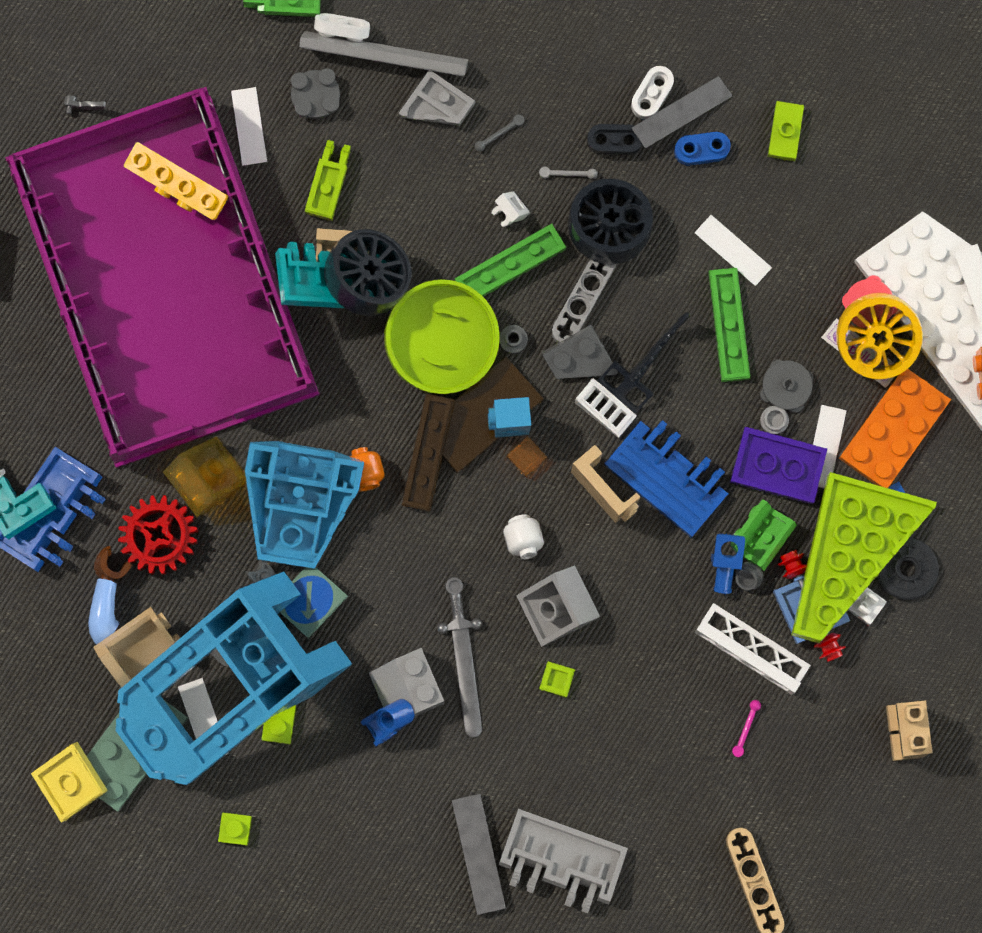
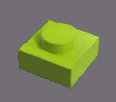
M222 813L218 842L248 845L252 816Z

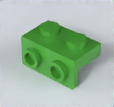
M762 499L758 505L752 508L748 520L743 527L734 533V535L745 537L743 559L756 564L761 570L765 571L797 525L795 521L771 508L769 503ZM731 542V547L737 553V545Z

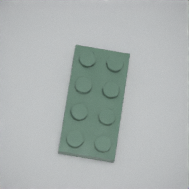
M166 702L183 726L188 717ZM118 713L89 752L87 758L108 790L99 798L119 812L146 776V772L115 731L116 719L119 718Z

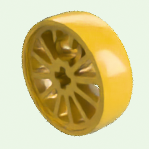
M872 293L853 301L842 313L836 329L837 347L844 362L857 374L871 379L892 378L906 371L918 357L923 341L922 326L915 311L901 298L887 293ZM885 304L881 320L877 321L874 306ZM869 307L873 322L869 323L859 312ZM890 307L900 309L888 323H885ZM857 316L867 328L849 325L853 317ZM903 316L909 318L910 324L891 329ZM848 330L865 334L862 337L845 340ZM912 330V340L893 336L894 334ZM883 331L886 338L875 342L873 334H880ZM895 342L910 347L905 355H901L892 346V343ZM859 344L855 349V354L851 355L848 347ZM866 348H872L876 351L875 358L868 360V362L863 361L860 357L862 351ZM888 348L899 358V361L892 365H888L885 350ZM882 358L884 367L876 368Z

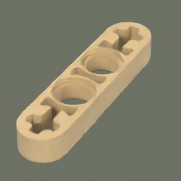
M733 829L727 835L726 844L757 929L760 933H771L770 929L763 928V924L767 922L765 914L762 913L758 916L757 910L766 909L773 905L774 911H768L771 919H777L778 924L774 926L775 931L772 933H781L784 929V920L753 836L747 829ZM736 833H739L741 837H747V842L744 843L745 851L748 852L751 849L753 851V855L744 856L739 861L736 854H742L740 847L733 846L732 841L736 839ZM747 860L754 861L758 866V872L753 877H747L742 872V865ZM757 888H763L768 893V900L763 905L756 904L752 899V893Z

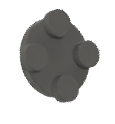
M326 68L323 70H311L305 73H295L291 77V99L297 115L319 119L339 109L340 90L335 80V73L331 69Z
M775 360L771 363L763 378L760 398L765 403L789 410L792 413H798L803 409L804 403L811 395L813 374L797 362Z

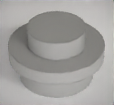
M776 406L766 408L760 417L762 428L771 434L782 433L789 423L787 412Z

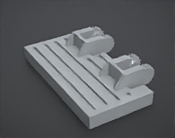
M518 809L499 865L510 869L514 857L518 858L509 884L514 887L519 883L523 865L533 867L532 876L527 883V892L533 893L542 867L546 868L542 881L565 889L569 878H573L564 905L571 907L575 901L576 891L580 884L589 887L586 898H584L582 903V911L588 913L597 887L601 888L597 901L609 905L628 848Z

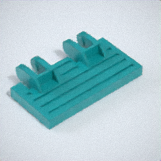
M289 242L287 249L279 248L276 251L281 305L344 308L331 295L324 278L325 262L330 251H321L318 255V262H316L315 248L312 243H306L304 246V261L299 259L296 242ZM343 253L340 254V256L348 258ZM340 267V270L342 272L350 270L347 268ZM351 278L345 279L349 286L353 285ZM368 290L370 292L369 296L374 297V294ZM384 291L385 297H389V295Z

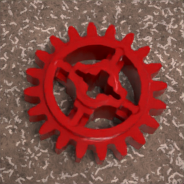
M152 495L149 505L143 499H140V509L130 506V510L133 513L132 517L122 516L128 525L118 527L121 532L126 533V536L118 539L119 543L128 544L121 552L123 554L132 553L128 559L130 564L139 560L137 568L139 571H142L147 565L151 575L154 574L156 567H159L162 575H165L166 566L168 565L172 570L177 571L176 561L186 565L187 562L183 555L185 553L194 555V552L188 547L189 544H198L197 539L190 537L191 534L198 532L197 527H189V524L194 522L195 518L193 516L184 517L188 512V508L184 506L177 510L179 502L176 499L170 505H168L166 496H163L161 502L157 503L156 498ZM163 513L162 517L155 522L142 521L149 515ZM174 518L180 525V540L171 534V523ZM162 529V533L169 541L164 538H158L155 541V538L148 530L159 532ZM136 531L145 535L146 547L143 552L137 546ZM162 548L174 549L173 552L166 556L153 557Z

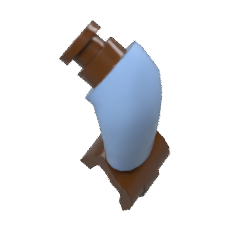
M110 546L103 548L97 554L94 562V570L100 579H97L88 625L89 634L95 644L100 643L119 629L118 625L120 622L116 620L114 614L117 586L114 582L123 577L132 566L129 562H125L117 572L111 571L107 566V559L112 555Z

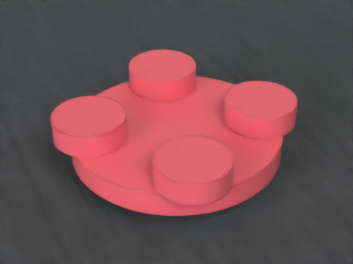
M872 275L865 280L855 283L843 296L842 303L846 309L853 301L868 294H893L879 276ZM885 304L874 306L877 321L881 320ZM869 307L859 312L869 323L873 322ZM890 307L886 322L893 314L897 313L898 308ZM857 316L851 320L857 326L864 329L867 328Z

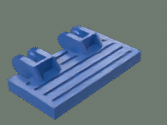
M662 420L646 440H643V437L650 428L640 421L605 462L604 466L692 538L728 495L720 486L712 495L708 494L725 471L721 468L716 470L703 487L696 479L708 468L711 460L705 457L688 477L686 474L694 466L689 460L676 450L673 451L668 459L664 457L681 435L678 432L672 434L666 444L659 450L652 443L664 432L667 423Z
M55 447L24 492L41 483L57 509L9 540L4 537L0 530V548L36 572H39L45 563L35 556L37 553L60 567L63 563L61 558L54 553L51 554L46 548L51 541L69 552L73 546L52 533V530L55 529L64 535L77 514L68 508L69 505L87 517L94 518L96 514L93 510L80 504L78 501L83 494H86L96 503H104L106 499L84 485L87 481L96 487L102 476Z

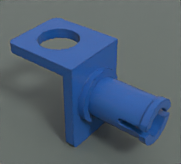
M717 534L714 554H711L712 565L717 567L715 587L713 589L715 592L723 594L732 593L734 569L742 570L745 547L744 536ZM734 542L738 547L737 553L734 556L723 555L721 547L724 543Z

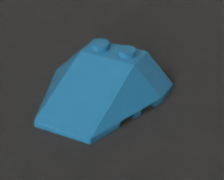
M250 442L245 475L258 559L315 569L339 522L342 521L347 508L359 491L364 461L331 450L285 442Z

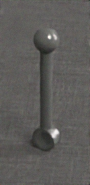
M516 115L511 123L485 140L477 141L474 145L475 149L481 152L487 144L513 127L522 126L524 124V117Z

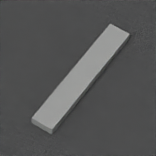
M304 31L300 38L299 47L453 75H465L468 66V59L365 41L352 42L346 38L337 36L324 37L314 32Z

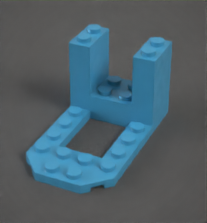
M285 572L238 589L118 690L117 703H120L119 718L116 719L115 731L149 778L168 779L184 785L193 782L271 717L311 698L352 665L336 641L306 654L277 615L301 595ZM217 649L250 695L193 741L163 700L161 694Z

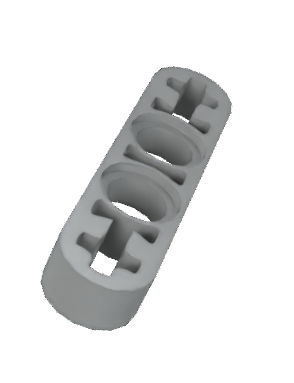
M590 259L553 325L552 337L556 343L564 340L559 337L560 331L557 330L558 328L563 329L568 322L567 318H563L564 315H567L573 321L580 322L579 325L573 322L570 326L569 332L572 335L582 329L617 264H605L602 272L599 273L590 268L593 266L597 270L600 263ZM593 276L598 279L600 286L597 290L589 291L584 287L583 282L587 277ZM582 301L586 305V311L581 315L573 314L570 310L572 302Z

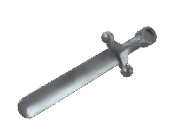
M453 577L446 583V590L450 594L453 621L448 625L440 623L437 626V631L440 634H445L447 631L452 630L465 732L470 737H478L482 732L469 628L480 629L482 621L479 618H475L472 621L464 619L461 600L463 583L460 579Z

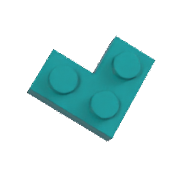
M4 476L0 477V530L8 540L57 509L41 483H38L17 497L8 479Z

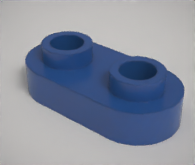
M721 132L688 135L677 141L674 154L679 163L687 166L719 162L727 157L731 144L729 138ZM717 141L722 147L714 149L712 143ZM690 145L694 148V151L687 153L684 147Z

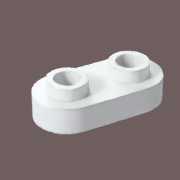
M321 13L315 16L314 29L324 37H334L336 35L346 37L347 40L352 42H361L369 37L370 23L358 18Z
M663 66L653 67L645 76L631 103L632 111L638 118L647 119L654 115L665 101L674 82L673 74L668 68ZM661 79L664 85L656 86L654 81ZM647 102L650 108L644 110L640 107V104Z

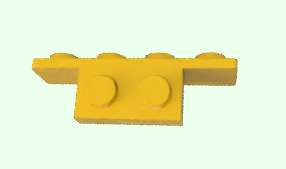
M138 142L134 145L124 163L125 168L155 185V192L168 199L172 195L178 199L176 204L189 212L195 209L212 220L217 219L228 199V195Z

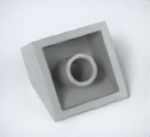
M575 565L551 574L516 595L541 647L582 628L600 617Z
M422 648L398 657L369 673L383 707L396 700L405 699L412 705L414 716H417L444 704V699Z

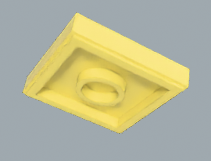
M78 742L72 743L31 773L61 823L108 791Z

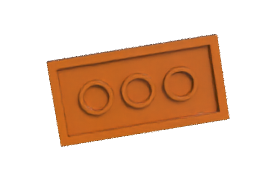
M907 369L897 376L839 459L875 485L888 488L951 399Z

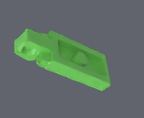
M243 0V5L246 8H257V13H264V15L315 17L317 14L320 15L321 0Z

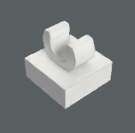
M514 191L500 195L495 200L498 206L492 210L493 216L498 215L501 211L505 213L506 219L501 223L502 227L521 221L530 214Z
M867 587L848 611L869 626L887 601Z

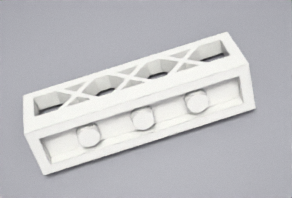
M714 603L694 632L791 695L796 692L801 684L800 681L811 666ZM714 612L725 618L727 630L719 631L708 624ZM730 622L736 625L737 628L731 629ZM741 630L747 632L750 636L751 645L744 647L733 639L732 632ZM754 637L762 643L755 644ZM769 646L774 651L776 661L767 662L758 656L756 648ZM778 653L786 657V659L780 660ZM792 661L801 667L795 679L782 671L781 663Z

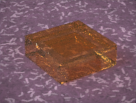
M526 437L507 455V458L527 477L547 459V456L529 437Z

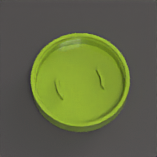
M452 280L428 281L406 292L405 296L392 308L385 326V349L393 369L406 383L426 393L451 394L471 387L489 371L498 352L499 326L495 313L489 303L473 288Z

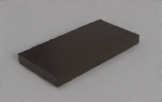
M507 357L454 402L443 457L457 473L461 472L500 438H495V430H489L488 408H493L494 400L529 397L530 411L543 401V397Z

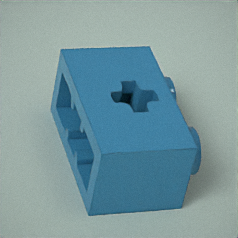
M529 397L494 400L493 408H488L489 430H495V438L529 435L531 429Z

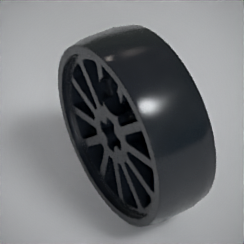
M601 179L585 186L574 198L569 210L568 230L573 244L585 257L602 264L624 263L636 257L649 241L653 227L652 208L643 192L634 185L619 179ZM612 196V204L606 205L603 197ZM617 198L627 201L622 207L616 205ZM596 199L599 204L600 210L596 208L593 204H591L589 201ZM584 208L591 215L582 214L580 210ZM632 216L633 219L639 221L629 223L625 220V217ZM580 222H581V223H586V224H591V225H588V226H585V227H581ZM597 232L592 238L590 236H587L588 234ZM601 237H605L603 245L597 243ZM619 237H621L624 241H626L627 244H626V243H623V244H622ZM609 238L613 239L615 246H608Z
M370 229L352 231L338 240L329 252L324 267L325 282L334 299L347 310L363 316L381 315L394 308L408 291L412 275L411 265L403 248L388 235ZM343 253L348 258L342 257L340 254ZM340 267L347 268L350 270L342 272L340 270ZM351 278L353 285L349 286L345 279ZM368 290L374 294V297L369 296L370 292ZM384 291L389 295V297H385Z

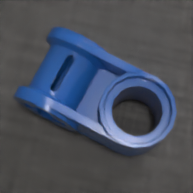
M399 699L363 719L361 724L367 726L375 740L373 744L376 747L395 736L399 730L411 723L414 719V710L407 700Z

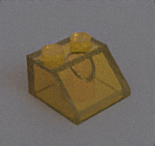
M217 436L180 453L163 471L196 517L216 508L247 485L245 473Z

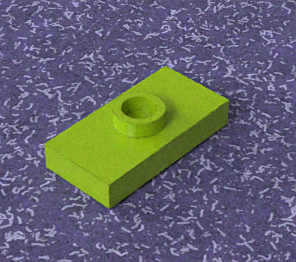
M776 101L767 157L790 161L796 160L804 105Z

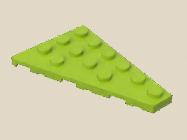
M830 472L827 475L791 636L820 643L927 516L935 509L937 502Z

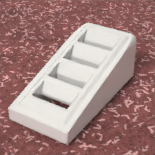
M594 378L575 399V404L618 438L636 418V415ZM594 391H596L598 395L592 401V403L589 404L586 400ZM603 398L606 399L607 403L598 412L595 409ZM613 405L617 409L607 420L604 415ZM622 412L626 416L615 427L612 423Z

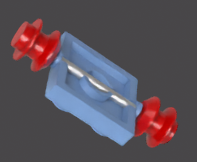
M796 550L781 556L783 562L778 564V566H785L787 570L783 578H795L794 582L773 591L791 634L804 581V575L802 574L806 572L807 565L802 564L800 560L804 553L798 555ZM846 612L833 628L850 621ZM827 634L820 643H815L814 647L821 648L823 651L819 659L825 657L827 662L843 656L841 650L845 649L846 646L838 645L837 640L840 638V634ZM793 636L796 644L805 641V639Z

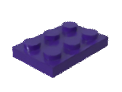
M744 427L730 483L813 505L828 449Z

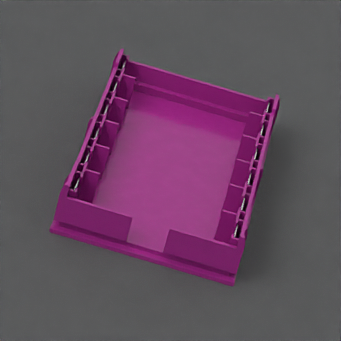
M206 87L198 88L5 157L11 170V178L19 192L60 309V317L67 328L103 430V439L109 447V456L116 468L320 395L287 305H281L278 279L214 104ZM138 142L228 195V199L217 219L212 220L195 209L192 212L187 211L176 204L177 198L171 195L168 199L154 191L155 185L125 168L124 163L134 145Z

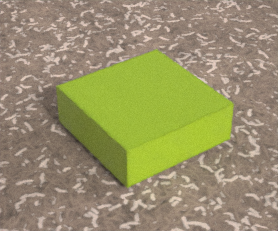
M547 661L539 690L567 698L575 669Z

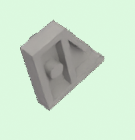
M429 70L400 110L399 116L407 119L460 126L475 105V100Z

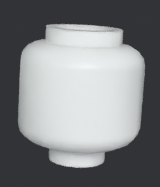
M518 515L508 521V525L504 528L503 533L507 548L512 555L520 556L521 559H530L535 557L537 551L543 547L544 538L540 524L536 519L530 518L529 515Z

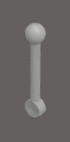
M542 167L539 175L543 179L549 176L588 177L593 180L597 178L598 172L595 169L588 171L550 170L548 167Z

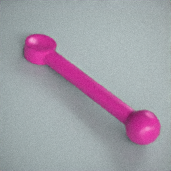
M753 700L750 703L751 710L738 745L732 749L735 757H741L744 754V742L755 713L761 708V703L758 700Z

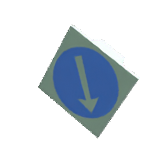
M305 567L292 581L301 595L280 613L309 638L348 596L316 567L315 569Z

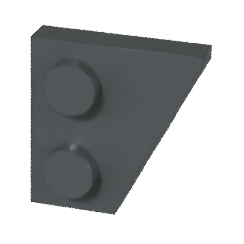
M592 325L542 352L556 379L601 376L613 363ZM611 369L607 375H616L618 370Z

